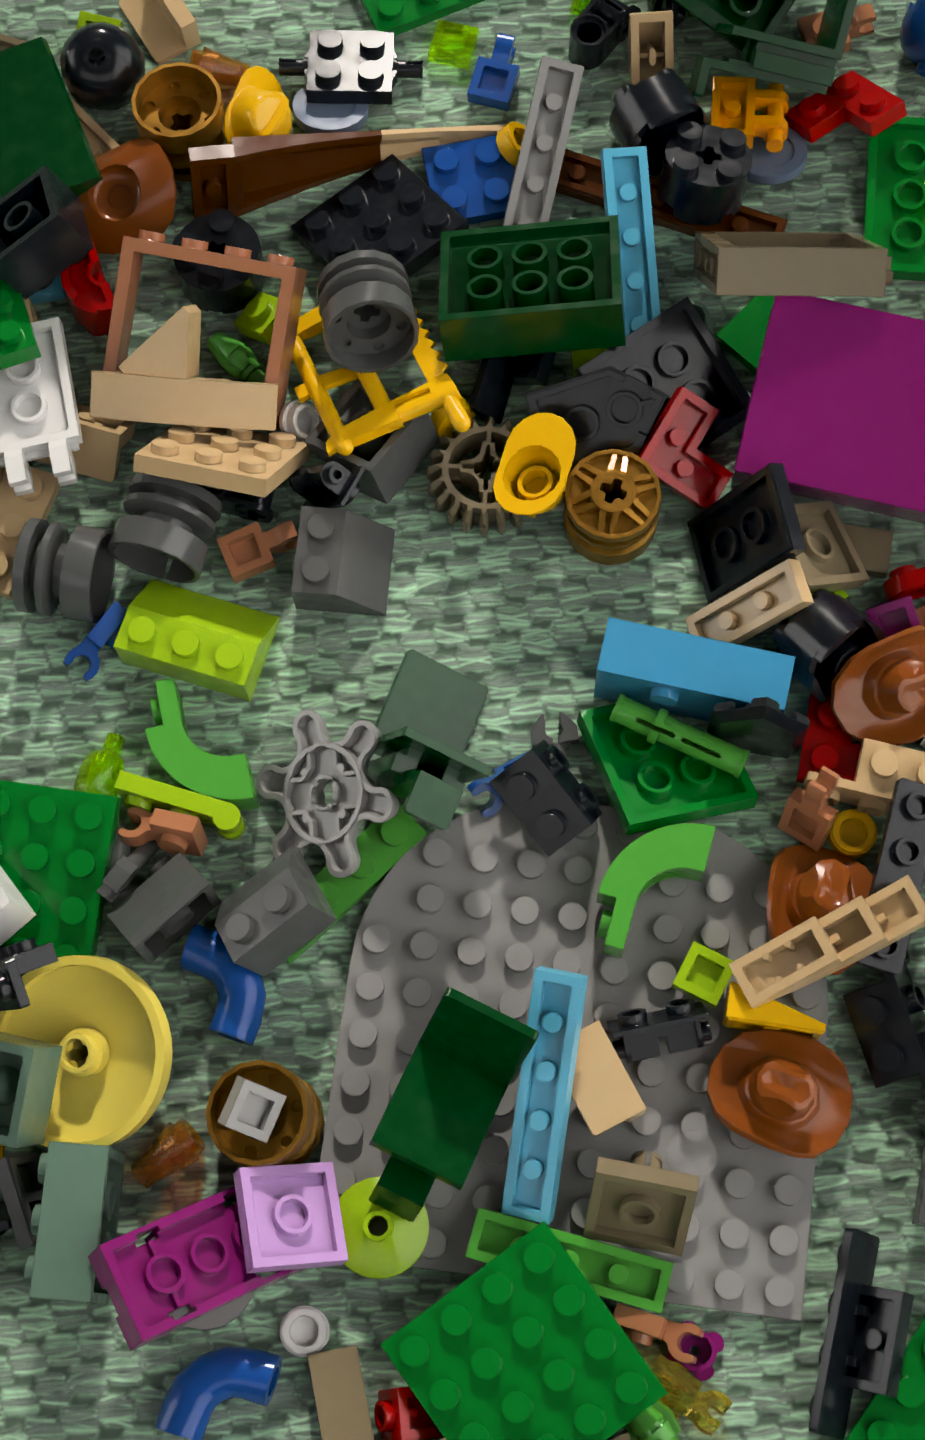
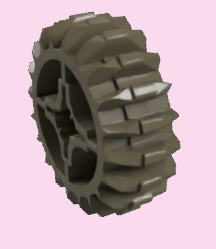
M490 415L486 420V426H478V422L472 417L469 430L458 432L453 427L454 439L442 435L439 439L441 450H432L430 461L434 465L428 466L426 471L427 479L432 481L428 485V492L431 497H437L435 508L438 512L448 511L446 517L450 525L456 523L462 517V530L465 533H468L474 523L479 524L480 534L485 537L489 532L488 525L496 524L497 531L503 535L506 532L505 521L509 520L517 528L522 525V515H515L504 510L498 502L493 503L495 498L493 484L501 461L496 454V450L504 451L506 441L512 432V422L507 419L501 428L495 427L494 418ZM481 449L480 453L475 458L469 460H461L460 464H457L458 461L465 455L475 450ZM487 461H490V472L493 473L491 474V479L488 480V489L484 490V479L481 478H483L486 471ZM453 484H461V488L474 491L479 497V502L464 497Z

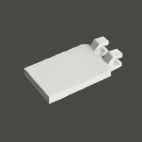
M59 317L31 323L41 357L0 370V467H6L8 483L10 487H14L16 496L34 493L32 473L28 461L50 457L53 474L55 477H58L60 486L78 483L76 464L72 452L80 450L79 444L83 443L64 328Z

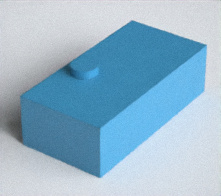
M609 617L596 671L594 697L617 702L619 695L622 693L626 697L657 711L662 707L669 710L671 714L708 722L710 721L713 707L717 703L732 701L736 703L735 709L743 708L746 704H751L753 698L769 697L780 704L779 709L784 714L796 657Z

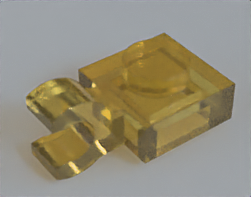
M659 1354L650 1366L668 1391L659 1400L672 1410L676 1420L683 1414L694 1423L698 1430L712 1436L719 1428L721 1422L712 1417L707 1408H712L723 1416L732 1405V1401L724 1393L717 1390L700 1392L699 1389L703 1383L691 1376L683 1365L670 1361Z

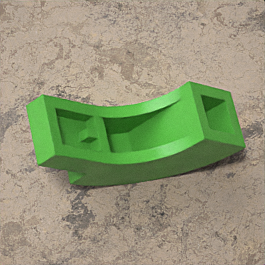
M174 678L155 681L158 697L150 698L155 724L160 726L146 728L145 732L152 752L170 780L179 788L232 803L239 810L259 808L251 766L246 754L219 756L205 752L197 747L189 739L180 690Z
M681 823L664 826L642 835L621 851L606 871L596 903L614 907L613 911L603 910L597 933L598 938L605 939L604 954L622 957L635 906L640 897L650 887L661 881L673 878H684L701 882L716 826L699 823Z

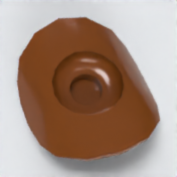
M144 136L132 139L96 157L95 160L103 180L80 195L79 198L97 253L121 254L123 236L138 238L139 229L163 234L174 217L177 189L172 165L162 147Z
M924 625L905 629L865 647L850 657L831 683L830 709L844 733L863 742L864 738L897 746L912 743L925 737Z
M803 844L781 848L773 858L768 884L766 914L771 940L813 916L820 919L860 895L864 899L867 898L873 875L864 865L854 859L823 847L818 852ZM853 963L830 975H839L840 973H842L843 971H845L846 969H848L856 963Z
M763 1027L745 1029L723 1045L709 1067L706 1093L714 1116L731 1131L766 1148L796 1158L814 1159L834 1148L849 1124L853 1091L846 1066L832 1049L809 1036L785 1029L773 1030L763 1029Z

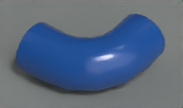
M196 924L186 941L180 967L183 970L205 977L217 989V1008L208 1030L241 1044L253 1046L262 1023L266 999L262 976L233 963L218 931Z
M227 1346L200 1355L176 1376L162 1402L155 1428L187 1439L203 1440L210 1416L215 1407L222 1401L237 1398L266 1407L277 1385L282 1366V1356L257 1348Z

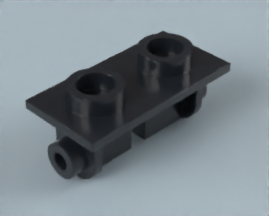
M334 461L312 466L311 469L301 466L289 476V483L296 493L306 499L303 506L323 508L344 507L358 494L360 490V483L358 482L366 468L360 466L346 469Z
M681 998L666 1003V1009L647 1013L646 1009L636 1008L620 1012L617 1015L618 1019L607 1021V1026L613 1038H621L620 1040L612 1041L620 1060L625 1059L626 1063L660 1056L657 1038L666 1036L670 1054L704 1047L705 1041L712 1040L709 1022H700L701 1019L710 1018L708 1010L702 1002L694 1003L692 998Z

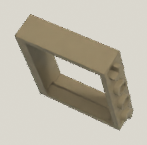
M695 231L693 276L715 295L885 297V285L892 283L894 272L891 271L892 256H887V248L852 232Z

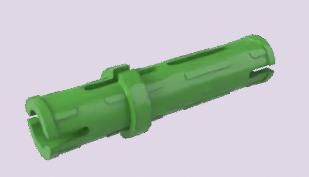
M622 693L619 695L609 721H614L648 736L647 742L655 744L656 741H659L695 759L728 772L736 778L740 776L750 754L749 750H744L708 732L668 716L669 710L662 707L657 711L626 697Z

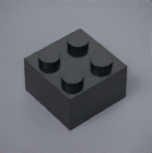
M43 165L0 199V277L17 293H21L25 300L38 290L47 288L56 276L72 264L81 262L88 252L94 248L80 198L46 165Z

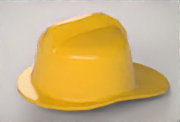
M260 66L246 69L238 82L224 115L223 131L227 144L231 143V137L290 134L292 114L289 100L283 93L281 85L274 74Z
M536 413L524 418L513 428L506 441L493 484L496 501L504 510L515 515H527L528 517L536 518L538 514L549 512L560 504L564 497L576 448L573 429L564 418L553 413Z

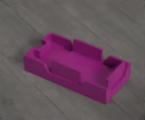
M235 1186L103 1243L88 1256L102 1290L107 1289L117 1311L116 1321L130 1352L258 1289L262 1290L304 1270L275 1271V1274L265 1279H262L261 1275L256 1277V1273L246 1272L237 1202L227 1208H224L222 1205L225 1201L236 1197ZM151 1232L144 1239L146 1243L139 1247H136L135 1242L144 1235ZM187 1306L188 1312L181 1318L174 1320L173 1316L168 1317V1314Z

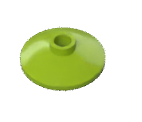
M372 1177L355 1183L339 1198L348 1253V1261L344 1264L355 1273L373 1279L391 1278L411 1268L421 1257L429 1236V1218L424 1205L414 1222H410L369 1201V1197L380 1177ZM375 1217H383L388 1223L387 1231L381 1236H375L369 1230V1224Z

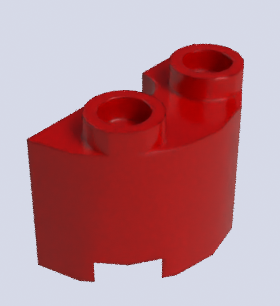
M93 243L94 248L88 252L81 262L72 264L60 275L70 311L77 322L85 327L90 334L103 336L109 333L114 296L109 283L105 280L101 262Z

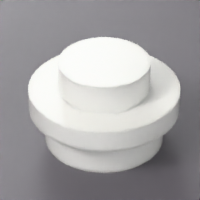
M299 399L287 402L279 415L281 432L294 434L296 440L305 441L322 421L314 405L308 401L301 403Z

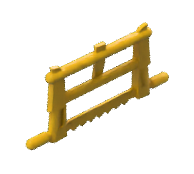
M319 306L299 317L292 360L303 384L295 387L294 390L301 403L312 399L330 436L326 442V450L329 457L337 452L342 456H348L353 452L354 447L404 427L403 423L444 407V411L456 431L466 432L470 428V418L460 402L462 397L449 375L443 373L447 368V363L439 360L441 353L433 349L435 342L427 338L430 334L429 331L421 328L424 323L422 319L417 318L419 326L418 343L412 354L422 370L427 383L390 400L376 372L359 373L342 367L319 375L303 341L322 333V318L319 314ZM359 379L374 410L344 426L327 390Z

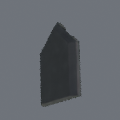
M610 365L524 394L531 415L536 413H553L564 418L573 429L576 448L570 469L571 473L580 460L596 451L618 449L634 454L639 453L668 394Z
M769 697L753 698L751 704H746L743 708L735 709L736 703L732 701L714 705L706 732L744 750L747 749L753 754L788 759L798 752L809 727L810 719L796 711L790 712V717L781 713L779 709L780 704Z

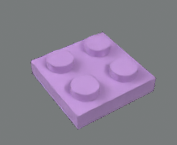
M333 1162L241 1167L233 1173L247 1273L339 1266L348 1261Z

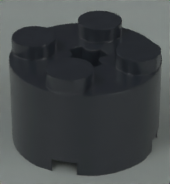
M670 68L663 69L656 75L636 85L628 84L621 87L614 95L613 101L616 105L612 110L609 120L610 130L621 147L647 146L649 175L660 174L667 141L677 131L679 124L685 121H694L700 125H710L708 116L685 82Z
M685 121L679 124L677 131L667 141L659 175L657 196L662 205H664L665 200L673 208L672 215L684 222L695 225L721 223L722 217L732 213L733 217L742 205L752 166V154L746 144V135L736 128L724 129L713 125H700L694 121Z
M216 209L210 214L192 220L172 242V245L181 246L182 237L209 242L208 251L224 254L225 245L252 250L251 259L264 261L260 241L255 230L245 220L233 215L232 212L226 209ZM174 259L185 296L193 305L196 304L200 310L222 312L223 314L235 313L245 309L246 305L254 299L258 292L262 291L265 280L263 275Z
M821 589L812 595L813 604L798 611L791 620L782 622L776 628L772 639L777 644L776 653L796 657L792 678L821 702H828L825 697L831 696L832 680L846 661L865 647L885 639V635L880 627L842 596L831 594L826 589Z

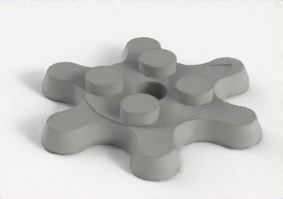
M303 710L297 714L293 722V735L297 743V754L294 761L284 768L273 764L266 765L258 772L256 778V787L259 794L266 799L278 800L285 810L286 819L284 826L273 841V856L276 859L292 845H295L304 857L312 844H316L324 851L329 873L337 878H346L355 873L360 867L361 859L356 838L361 824L366 819L375 823H384L392 819L398 813L399 801L393 792L385 787H377L375 781L369 777V762L374 752L379 748L382 738L381 732L373 723L367 720H358L350 726L342 740L332 742L325 720L316 711ZM333 781L331 784L333 787L332 800L335 803L326 805L323 790L328 782Z

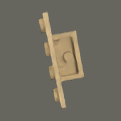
M864 738L861 743L854 781L840 778L827 804L834 806L838 805L839 802L858 806L857 810L859 812L866 813L869 816H885L889 811L895 782L898 779L906 778L925 784V752ZM809 771L803 781L802 789L805 790L811 780L816 781L819 773Z

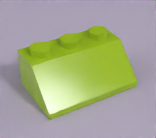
M152 579L129 604L113 647L122 663L251 701L280 617Z

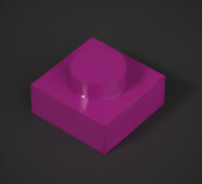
M911 595L866 609L868 618L882 629L885 638L920 625Z

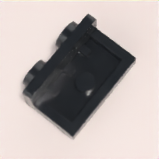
M542 740L491 780L490 783L549 857L592 825L602 812L598 808L599 801L592 789L584 783H579L568 770L569 762L561 750L556 746H550L545 740Z

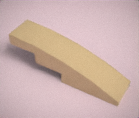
M91 370L90 417L185 426L276 431L278 385L276 383L230 381L229 379L196 377L178 379Z
M906 875L865 899L860 895L820 919H817L815 916L809 918L728 965L751 1008L754 1009L837 972L924 927L925 902L909 875Z

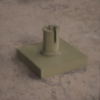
M822 501L794 504L806 550L793 559L800 561L811 594L821 589H826L829 592L857 589L870 580L832 502Z
M645 1150L633 1153L630 1162L598 1156L583 1237L682 1256L698 1193L699 1176L662 1169L663 1160L660 1155L651 1152L649 1166H645Z

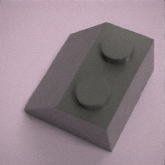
M359 379L350 386L335 404L344 426L374 410ZM385 389L390 400L401 396ZM429 413L403 423L404 427L354 447L353 452L348 456H342L337 452L329 457L326 450V442L330 436L322 421L304 442L325 463L331 461L338 462L346 469L360 466L366 468L358 482L360 483L359 492L388 504L438 444L440 438Z
M301 506L291 587L296 609L386 616L395 530L347 509Z
M292 845L221 902L215 927L233 963L265 977L337 921V918L299 848Z
M180 852L173 858L166 856L159 860L149 870L148 876L150 878L137 889L130 887L119 894L114 903L111 904L113 909L106 914L149 965L221 904V900L210 883Z

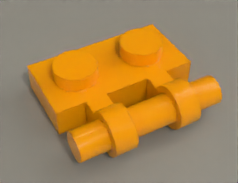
M713 76L710 125L724 129L736 128L741 130L746 135V144L749 149H753V137H763L766 141V149L769 152L777 153L783 149V142L788 136V122L784 118V113H787L789 109V97L785 92V86L772 82L768 89H755L756 78ZM755 111H764V113H765L766 115H754V114H755Z

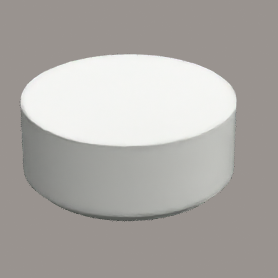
M312 1306L293 1308L284 1316L280 1325V1339L283 1346L288 1352L298 1357H307V1354L321 1352L330 1339L331 1329L327 1317L322 1311Z

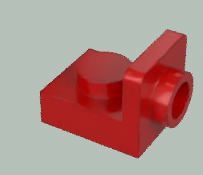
M410 1387L379 1390V1401L375 1405L374 1418L376 1427L381 1432L382 1440H417L443 1437Z

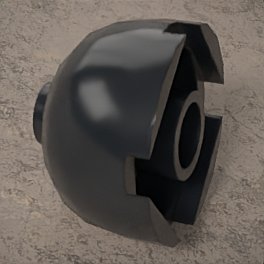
M106 22L88 23L75 30L64 43L60 57L61 75L68 91L78 102L90 109L110 111L118 110L130 104L135 86L146 72L145 57L135 38L121 27Z

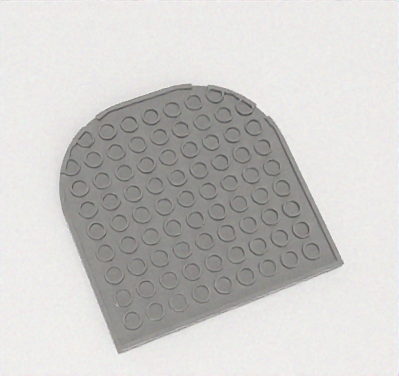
M503 803L499 812L491 817H483L480 812L483 808L452 820L448 829H436L425 836L407 851L385 876L372 896L355 936L320 1162H333L339 1198L355 1183L364 1179L381 1176L390 1155L369 1145L419 1039L447 987H451L527 1025L534 970L543 966L587 975L588 982L581 1029L599 1020L612 1044V1041L620 1040L621 1038H613L607 1026V1021L618 1019L617 1015L620 1012L642 1008L646 1009V1012L649 1013L666 1009L665 1004L672 1000L692 998L671 986L693 941L735 961L771 940L766 914L771 868L748 848L715 830L701 882L684 878H673L661 881L645 891L635 906L622 957L619 958L604 954L605 939L597 937L603 910H614V907L596 903L597 894L606 871L621 851L642 835L655 829L625 835L614 807L599 805L598 808L602 814L595 822L548 857L509 806ZM690 821V822H685V823H698V822ZM732 974L716 1008L714 1009L703 1003L710 1014V1018L701 1019L700 1022L708 1021L712 1033V1040L705 1041L704 1047L670 1054L665 1036L657 1038L660 1056L626 1063L625 1059L621 1060L647 1108L644 1115L629 1123L624 1121L598 1136H593L575 1102L571 1100L555 1217L548 1225L551 1228L583 1236L598 1156L630 1162L633 1153L645 1150L644 1165L649 1166L651 1152L657 1153L663 1160L662 1169L699 1176L698 1193L682 1256L601 1240L597 1241L673 1262L674 1265L664 1303L801 1321L816 1158L792 1157L766 1148L731 1131L714 1116L706 1093L709 1067L723 1045L743 1031L722 1025L726 989L730 981L738 983L734 974ZM826 977L775 999V1001L825 1023V1033L817 1041L826 1046L828 1028V988ZM521 1066L504 1093L462 1189L458 1190L437 1178L435 1179L424 1203L429 1218L428 1241L421 1257L412 1268L471 1276L487 1264L467 1258L465 1255L478 1207L501 1213ZM375 1217L369 1224V1230L375 1236L383 1235L388 1229L387 1220L383 1217Z

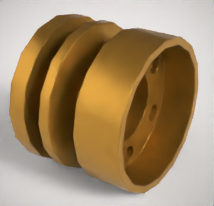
M184 62L163 64L147 72L136 84L131 97V104L140 137L145 136L162 147L172 165L176 181H190L188 148L227 144L223 131L225 109L220 85L207 70L198 65Z
M623 450L596 451L580 460L569 474L564 491L563 522L566 537L574 550L591 562L604 565L627 563L643 554L653 541L662 497L659 478L649 463L636 454ZM612 496L618 497L612 504L606 502L610 501Z
M263 1060L240 1063L224 1073L211 1090L205 1111L208 1133L217 1149L234 1162L247 1167L303 1163L309 1159L320 1143L325 1123L322 1102L313 1087L282 1065ZM237 1075L287 1096L277 1118L278 1125L272 1130L267 1143L225 1127L217 1122Z

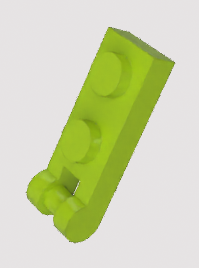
M120 770L114 788L121 799H125L123 805L127 808L139 807L149 813L152 808H159L199 817L201 823L216 827L219 834L226 840H237L245 832V821L239 809L232 803Z

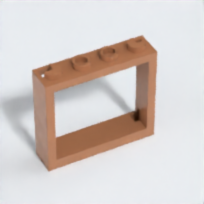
M139 229L138 238L123 236L103 371L122 372L118 366L128 357L143 253L281 279L264 381V383H276L278 385L276 430H279V415L286 400L307 270L293 267L295 258L268 253L267 262L251 259L252 250L225 245L224 254L208 251L209 242L182 237L181 246L165 243L166 234Z

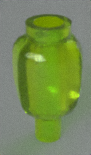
M108 733L102 749L92 751L86 756L77 774L74 791L117 797L118 793L114 785L120 770L125 771L124 761L120 756L125 739L121 735Z

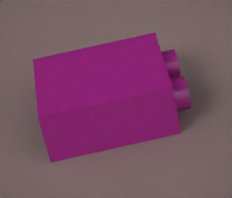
M775 296L731 481L743 483L769 463H783L792 495L819 501H831L837 505L925 524V320L813 296Z

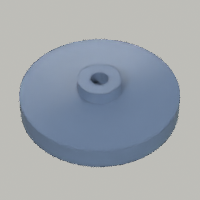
M306 85L295 94L292 102L295 123L306 133L358 131L366 123L369 116V104L307 103Z
M788 127V136L783 142V149L777 153L769 152L766 149V141L763 137H753V149H750L752 166L748 181L763 185H775L785 183L797 177L805 168L808 150L802 136Z

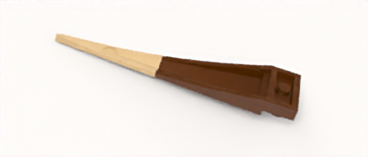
M507 124L231 137L230 144L188 148L194 219L210 214L216 209L229 210L233 215L239 217L310 188L371 169L391 154L399 160H404L422 155V148L497 135V132Z

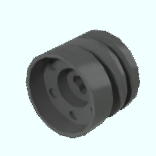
M354 250L338 256L324 267L317 280L316 296L319 304V314L322 318L324 345L331 359L344 369L359 373H372L395 367L409 357L418 343L419 326L415 307L412 303L413 296L410 290L409 277L403 264L390 254L377 250Z
M139 472L136 473L129 485L130 494L125 497L123 502L124 509L129 515L121 516L117 520L108 544L109 553L119 562L133 570L162 579L168 559L170 558L173 560L166 580L177 583L196 582L200 579L208 555V547L202 540H209L214 536L216 532L215 523L220 520L223 511L222 502L214 494L197 484Z
M30 518L22 529L14 555L11 590L16 610L26 613H34L37 610L39 615L52 616L60 603V611L64 619L98 623L107 608L115 572V558L108 550L112 530L77 525L69 538V532L65 523L53 521L49 525L47 520Z

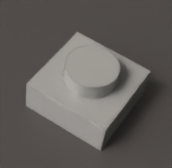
M237 1075L217 1122L225 1127L267 1143L287 1096Z

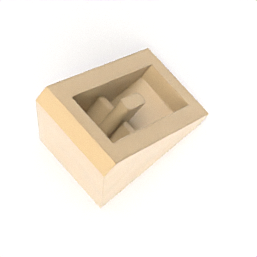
M672 10L629 13L627 55L630 84L636 85L656 75L663 69L670 68L674 70Z
M196 304L181 307L125 359L118 368L124 374L178 379L199 376L201 310Z

